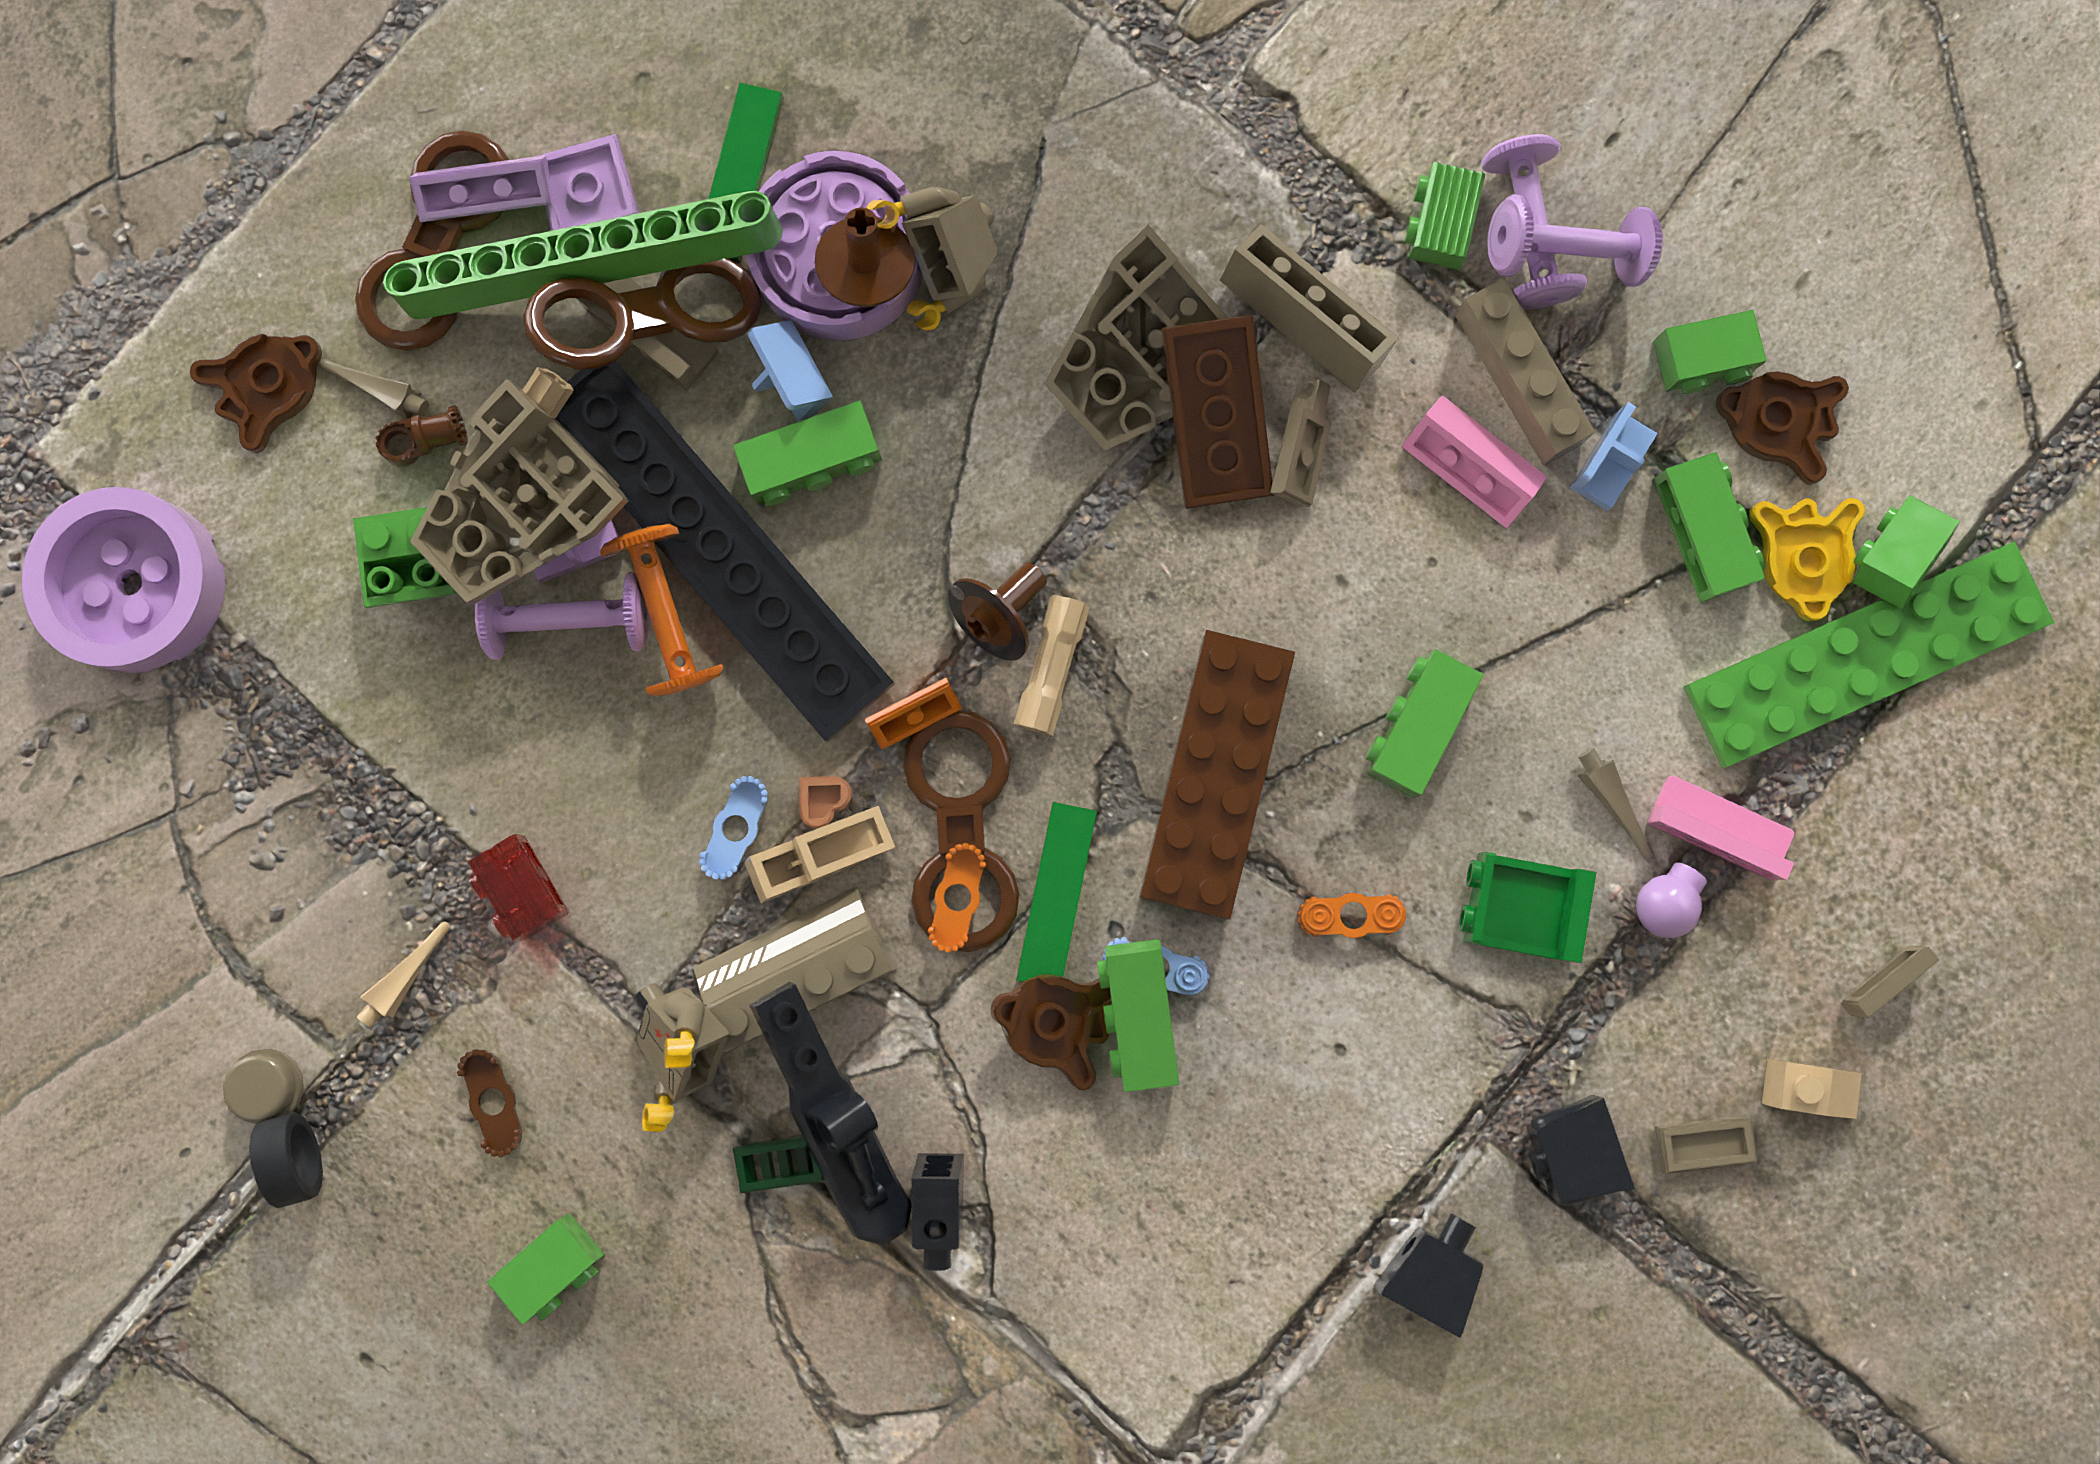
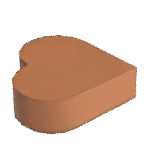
M799 777L800 816L802 821L810 828L818 829L831 824L835 819L836 812L847 808L852 801V787L841 777Z

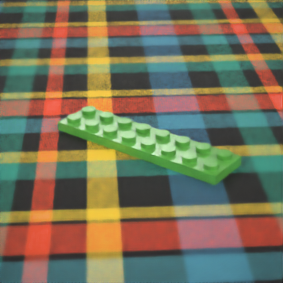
M2012 542L1921 582L1903 609L1883 599L1683 687L1721 768H1725L2055 622L2016 543Z

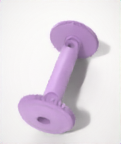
M1534 134L1507 140L1490 149L1481 162L1482 169L1491 174L1495 173V175L1509 173L1511 175L1514 195L1526 197L1530 207H1532L1533 225H1548L1537 166L1550 161V159H1554L1553 157L1559 154L1561 150L1559 141L1549 135ZM1529 170L1526 176L1519 175L1521 171ZM1530 251L1527 262L1531 282L1521 284L1522 286H1517L1512 291L1523 309H1538L1557 305L1575 298L1587 286V279L1584 275L1578 273L1558 274L1553 253ZM1546 269L1549 271L1547 276H1539L1541 270Z
M1510 195L1497 207L1489 226L1487 248L1490 262L1497 273L1509 277L1519 272V269H1522V265L1527 261L1529 252L1532 251L1614 258V270L1618 274L1617 278H1619V281H1622V284L1625 286L1636 287L1645 283L1653 274L1659 263L1663 247V231L1660 221L1655 212L1647 207H1635L1631 212L1629 211L1626 218H1623V223H1621L1618 232L1544 224L1533 225V211H1531L1532 207H1530L1526 197Z
M628 572L626 574L623 599L504 606L500 589L475 603V624L479 644L483 652L492 660L503 657L507 644V632L596 628L616 625L625 626L627 640L632 651H641L649 640L650 616L635 572Z

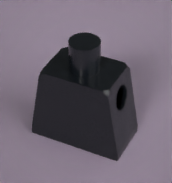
M918 1153L911 1178L912 1248L924 1250V1268L927 1270L943 1271L950 1269L952 1250L959 1249L963 1229L964 1154Z
M1451 1213L1439 1237L1421 1227L1416 1228L1379 1276L1374 1287L1384 1297L1461 1338L1483 1271V1263L1464 1251L1476 1227Z

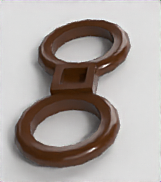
M461 130L442 134L426 144L414 160L410 176L419 172L433 171L441 159L451 153L464 150L479 153L487 158L490 163L507 161L509 158L500 145L485 135ZM411 188L412 199H413V201H414V203H415L414 196H413V192H412V188ZM503 211L420 222L417 213L403 243V249L388 251L371 262L359 279L355 295L357 315L369 336L386 347L405 351L428 347L444 337L455 322L458 312L432 317L428 323L418 329L409 331L390 329L383 324L377 315L375 300L378 288L383 283L386 272L394 264L405 260L454 251L457 249L464 232L484 228L498 219Z
M728 258L662 271L656 286L617 293L604 283L584 277L560 278L544 284L530 297L523 318L526 336L536 351L554 364L575 370L598 369L617 361L629 349L632 340L673 332V328L685 337L705 343L728 342L743 336L757 322L762 301L759 288L748 270ZM693 274H714L725 278L736 287L741 294L743 307L733 318L723 322H705L695 319L684 312L675 300L674 290L676 285L684 278ZM567 298H583L598 303L609 312L615 323V331L604 344L594 348L576 349L563 345L551 337L544 326L543 318L545 312L554 303Z
M959 710L912 734L905 748L903 768L908 787L920 803L937 812L939 852L929 858L920 869L914 880L911 900L916 921L928 938L930 935L928 929L932 926L934 919L930 903L931 888L937 876L946 869V855L950 853L951 848H955L958 844L963 845L967 843L969 846L974 845L976 849H980L981 854L985 857V868L998 881L1001 902L1000 909L993 922L981 931L968 934V941L964 942V946L957 950L972 952L990 947L1008 932L1017 916L1020 893L1013 871L1001 856L985 848L983 809L998 798L1008 781L1011 758L1007 743L993 722L975 712ZM952 728L969 729L981 736L989 746L992 756L991 774L984 786L974 794L961 798L946 797L933 790L925 780L922 770L923 752L929 741L941 731Z

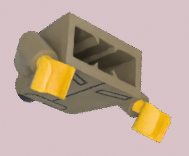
M929 187L900 196V202L897 203L886 200H873L867 205V209L875 210L883 207L885 210V218L882 222L878 223V228H892L897 224L899 216L905 215L906 220L902 222L910 245L913 247L914 255L931 297L935 301L930 304L924 300L916 299L908 305L907 313L918 316L925 312L924 317L914 325L923 330H933L939 325L942 312L946 311L950 314L981 294L987 269L997 256V247L989 229L994 220L993 212L986 204L979 203V200L974 196L960 198L956 191L940 187Z
M653 983L642 988L634 998V1001L644 1013L637 1035V1042L659 1078L654 1094L658 1104H645L642 1114L643 1131L663 1132L674 1117V1108L671 1104H675L677 1100L712 1084L730 1033L689 988L682 987L665 995L659 986Z

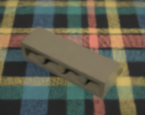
M1262 224L1235 248L1221 276L1220 281L1354 393L1381 366L1399 338Z
M1505 278L1466 298L1455 316L1543 466L1583 445L1595 433V430Z

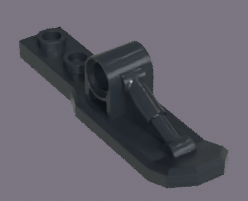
M788 982L753 1002L749 1007L788 1085L790 1112L840 1214L853 1236L885 1246L907 1231L911 1213V1201L897 1179L875 1133L878 1129V1123L871 1107L855 1091L850 1079L835 1067L796 984Z

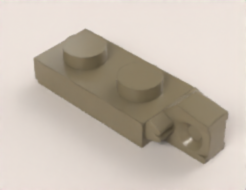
M1320 379L1299 381L1290 407L1270 492L1298 507H1310L1313 504L1332 423L1326 419L1325 411L1331 385Z

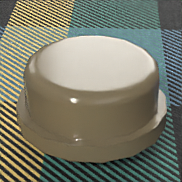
M271 1048L251 1051L239 1058L226 1074L223 1084L224 1101L229 1110L238 1118L253 1124L291 1114L299 1105L304 1090L303 1074L296 1061L285 1052Z

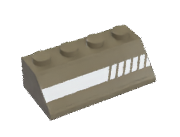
M858 887L693 967L703 1004L730 1033L724 1048V1052H727L763 1035L749 1005L788 982L796 984L810 1012L896 970V966Z

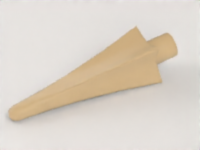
M440 923L427 939L407 958L360 996V998L368 1003L357 1016L362 1023L372 1028L382 1015L393 1018L423 965L449 931V923Z

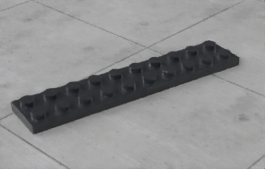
M616 361L598 369H582L567 381L572 386L573 392L555 420L619 484L618 488L628 500L624 508L642 529L671 524L678 528L679 534L655 542V544L826 742L830 741L895 685L888 674Z

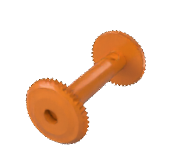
M671 524L655 525L618 536L604 543L600 550L602 557L625 551L629 552L670 677L669 680L645 688L646 693L653 697L667 696L708 683L714 678L719 677L723 671L722 664L698 671L695 669L654 544L679 534L678 528ZM642 554L649 557L650 561L648 564H644L641 561ZM677 656L683 660L681 667L675 664Z

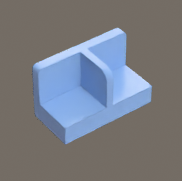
M789 320L752 328L748 333V337L765 367V370L752 383L755 392L776 388L786 408L792 410L797 422L813 417L833 396L793 321Z
M1629 402L1613 416L1570 486L1571 490L1606 511H1609L1614 506L1633 473L1643 465L1645 461L1643 457L1658 434L1630 417L1636 406Z

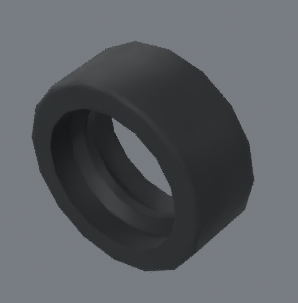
M294 1112L256 1124L250 1136V1162L255 1182L268 1204L276 1208H282L318 1196L323 1178L322 1158L317 1139L307 1120Z

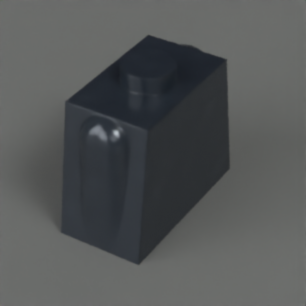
M1592 1094L1573 1104L1539 1114L1531 1120L1530 1124L1526 1125L1534 1148V1152L1529 1153L1533 1171L1538 1180L1544 1179L1549 1196L1555 1199L1559 1205L1571 1206L1605 1194L1635 1189L1604 1098Z

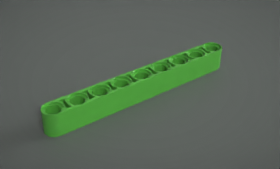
M746 191L401 261L388 269L383 283L387 292L409 317L426 319L530 298L544 284L560 278L584 277L601 283H607L763 252L772 249L779 243L782 238L783 229L768 197L758 191Z

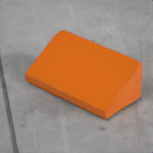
M944 678L866 718L865 721L881 749H885L959 711L962 707L947 678Z

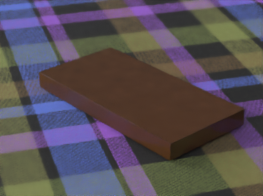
M1253 315L1161 328L1184 507L1188 509L1274 496V494L1270 493L1273 481Z

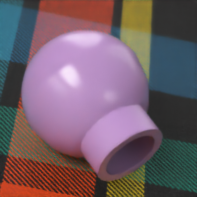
M1674 863L1667 875L1651 879L1639 891L1636 900V911L1640 922L1649 932L1663 938H1677L1689 933L1698 924L1702 912L1700 893L1707 884V880L1694 868L1683 863Z

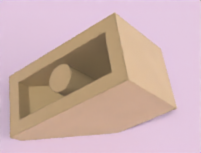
M1767 1058L1762 1104L1791 1111L1857 1119L1862 1073Z

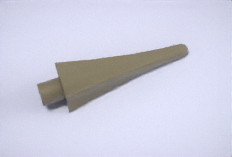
M321 359L319 362V366L322 369L360 388L405 419L410 417V413L423 417L429 409V402L420 398L422 393L412 390L409 383L360 372L327 359Z
M1594 748L1583 752L1578 758L1586 772L1578 775V777L1618 821L1643 857L1647 860L1652 859L1654 852L1636 819L1614 760L1605 762V759L1601 760Z

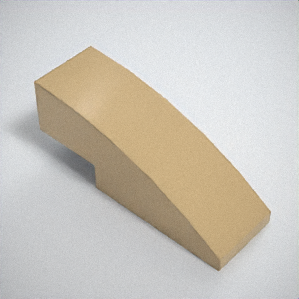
M876 806L797 836L789 842L749 856L744 863L759 901L762 904L895 848L880 808Z

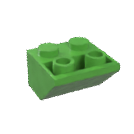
M427 507L353 518L365 608L457 595V592L410 542Z

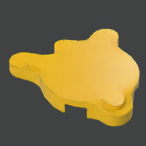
M1810 498L1799 501L1787 510L1781 509L1769 501H1761L1755 504L1749 511L1750 521L1760 532L1763 540L1762 555L1765 562L1763 573L1768 585L1777 596L1790 604L1797 615L1805 621L1815 622L1826 617L1831 603L1844 590L1846 585L1853 580L1856 571V564L1853 563L1856 557L1853 546V534L1865 514L1864 504L1856 498H1847L1840 502L1827 517H1823L1818 513L1816 502Z

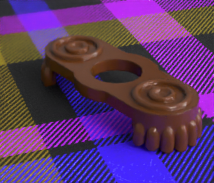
M484 1049L466 1052L465 1056L460 1058V1063L457 1065L459 1069L457 1075L465 1079L470 1094V1111L474 1118L479 1121L484 1140L480 1146L485 1149L487 1154L491 1153L493 1157H503L511 1154L518 1147L522 1138V1128L515 1110V1093L512 1087L507 1084L501 1064L493 1053ZM490 1088L498 1089L505 1097L504 1108L497 1115L485 1113L480 1106L481 1095Z

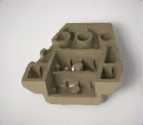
M1149 224L1113 256L1074 331L1071 333L1044 382V385L1104 450L1157 427V424L1173 418L1161 328L1228 318L1178 261L1179 258ZM1257 348L1260 369L1268 360Z
M506 379L475 412L469 424L475 430L463 454L456 451L449 464L456 468L445 490L436 489L410 540L414 547L460 597L470 605L481 601L531 571L596 536L628 502L624 493L618 488L619 484L557 420L544 412L533 399L509 379Z

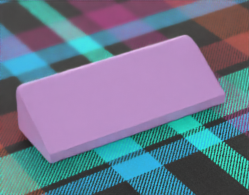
M546 155L419 172L409 177L420 222L553 203Z

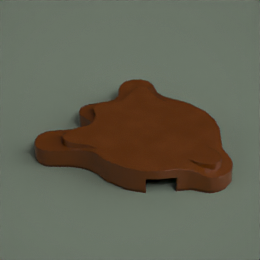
M259 334L238 344L230 354L223 358L195 361L190 367V376L194 382L201 386L223 389V397L215 404L216 414L225 420L237 423L239 427V441L242 447L252 453H259L267 447L270 435L274 429L282 422L295 417L309 403L316 386V370L322 357V349L320 344L308 335L293 338L284 336L282 338Z
M1779 371L1766 372L1762 376L1753 378L1741 386L1728 387L1723 390L1716 399V409L1727 421L1733 438L1745 452L1764 461L1783 463L1789 466L1802 482L1813 485L1821 481L1827 473L1826 465L1815 447L1816 440L1829 441L1838 435L1839 427L1834 416V407L1847 396L1849 387L1846 380L1840 376L1811 382L1789 373Z
M1052 974L1037 975L1024 981L1011 992L1000 994L994 999L991 1005V1016L993 1020L1001 1025L1007 1043L1014 1053L1031 1064L1059 1069L1072 1086L1079 1090H1087L1095 1083L1096 1072L1086 1054V1049L1091 1043L1103 1044L1107 1041L1109 1033L1107 1034L1103 1006L1112 1005L1110 988L1101 989L1100 979L1089 983H1077L1063 976Z

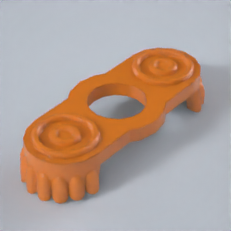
M967 843L956 845L946 855L947 865L943 881L938 885L935 892L936 911L932 926L928 929L930 934L929 940L933 941L932 945L938 947L939 951L944 950L947 953L957 951L964 946V942L968 941L967 935L972 914L980 904L979 885L983 869L986 867L985 857L981 854L980 849H976L974 845L969 846ZM954 884L966 886L971 894L969 906L961 911L950 909L944 900L946 890Z
M1348 893L1339 898H1317L1312 896L1310 899L1304 900V904H1301L1299 906L1300 910L1297 911V916L1299 917L1297 922L1301 924L1300 929L1305 930L1307 935H1312L1313 937L1341 934L1349 938H1358L1365 936L1367 933H1387L1391 935L1394 932H1398L1404 926L1407 918L1403 902L1390 894L1366 897L1359 893ZM1350 902L1361 904L1366 911V921L1361 927L1356 929L1346 927L1340 918L1343 906Z

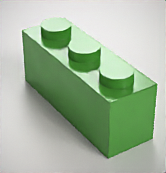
M861 400L733 445L751 497L757 505L764 502L766 506L783 503L791 498L790 493L806 487L808 491L825 488L833 483L832 478L848 472L850 476L867 473L875 468L874 463L882 460Z
M1717 452L1667 468L1653 478L1700 603L1749 587L1765 579L1763 555L1760 549L1755 545L1753 546L1747 531L1749 526L1747 513L1741 504L1736 503L1731 490L1733 480L1730 469L1726 463L1720 461Z
M1437 649L1430 652L1426 658L1418 656L1406 680L1412 682L1406 697L1403 698L1398 695L1386 716V720L1392 722L1384 738L1379 735L1376 736L1366 754L1365 759L1371 762L1366 773L1413 798L1421 796L1484 674Z
M1160 939L1105 946L1106 960L1097 961L1101 989L1110 988L1112 1005L1103 1007L1107 1034L1116 1033L1118 1043L1117 1050H1110L1113 1078L1122 1077L1124 1092L1180 1085Z

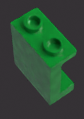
M1492 852L1478 853L1477 860L1470 861L1466 877V885L1472 887L1469 905H1463L1459 918V931L1465 932L1463 942L1565 962L1582 963L1597 872L1579 868L1567 869L1498 856Z

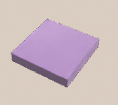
M616 134L539 155H546L549 168L553 203L544 206L551 231L639 213L621 144Z

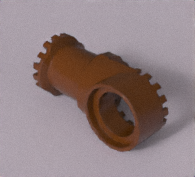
M454 405L448 407V411L426 418L415 415L405 420L391 422L390 425L386 424L383 429L378 431L379 435L375 438L377 440L375 444L379 454L388 462L398 467H404L413 464L420 456L431 454L433 448L456 442L461 446L468 444L467 430L465 428L461 429V427H465V423L460 424L463 418L458 407ZM397 434H406L410 438L411 445L409 450L400 456L391 455L388 451L389 440Z

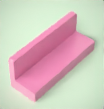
M1444 396L1438 399L1401 445V447L1506 529L1533 499L1547 479L1545 474Z
M1676 776L1666 778L1646 824L1768 880L1788 879L1794 863L1784 857L1794 836L1792 829Z

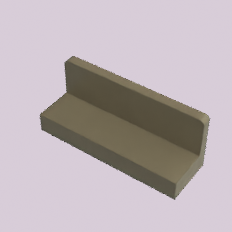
M631 278L605 283V285L617 293L642 289ZM576 298L590 315L614 333V320L605 308L594 301ZM674 328L673 332L635 339L630 344L634 350L686 391L719 352L713 343H705L685 337Z

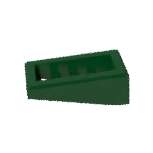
M802 1134L733 1147L740 1193L824 1182ZM793 1148L796 1149L799 1172L795 1173L790 1150ZM773 1151L777 1152L780 1175L778 1176L775 1175L772 1158ZM753 1154H759L763 1174L762 1179H757Z

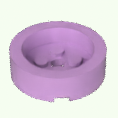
M823 151L804 156L805 160L788 167L784 171L779 169L759 190V192L768 197L781 223L783 233L779 243L772 249L748 254L746 259L763 298L783 321L792 320L798 331L820 339L839 341L862 338L890 325L904 313L908 305L914 300L924 278L916 257L912 278L907 287L898 296L880 305L859 307L837 300L824 289L815 269V251L824 233L831 226L845 219L848 212L852 209L866 208L873 200H886L897 203L900 202V196L910 193L903 181L894 172L880 162L864 155L846 151ZM883 207L871 210L877 217L885 218ZM903 215L899 216L896 225L905 233L902 222L906 220V217Z
M125 487L101 488L82 493L68 500L54 510L40 525L29 544L23 563V599L29 617L37 631L53 648L73 660L111 671L145 673L155 671L154 668L163 666L175 659H183L207 637L219 616L224 599V565L219 562L217 551L212 542L214 539L209 531L187 511L141 490ZM138 572L142 578V586L137 593L128 596L124 590L122 579Z

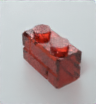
M511 835L494 845L491 849L469 860L468 864L473 871L468 876L470 884L480 898L488 897L496 911L491 915V919L498 932L504 938L510 936L513 941H524L570 913L525 835Z

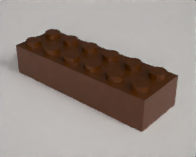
M1206 630L1202 639L1138 898L1231 920L1295 651Z

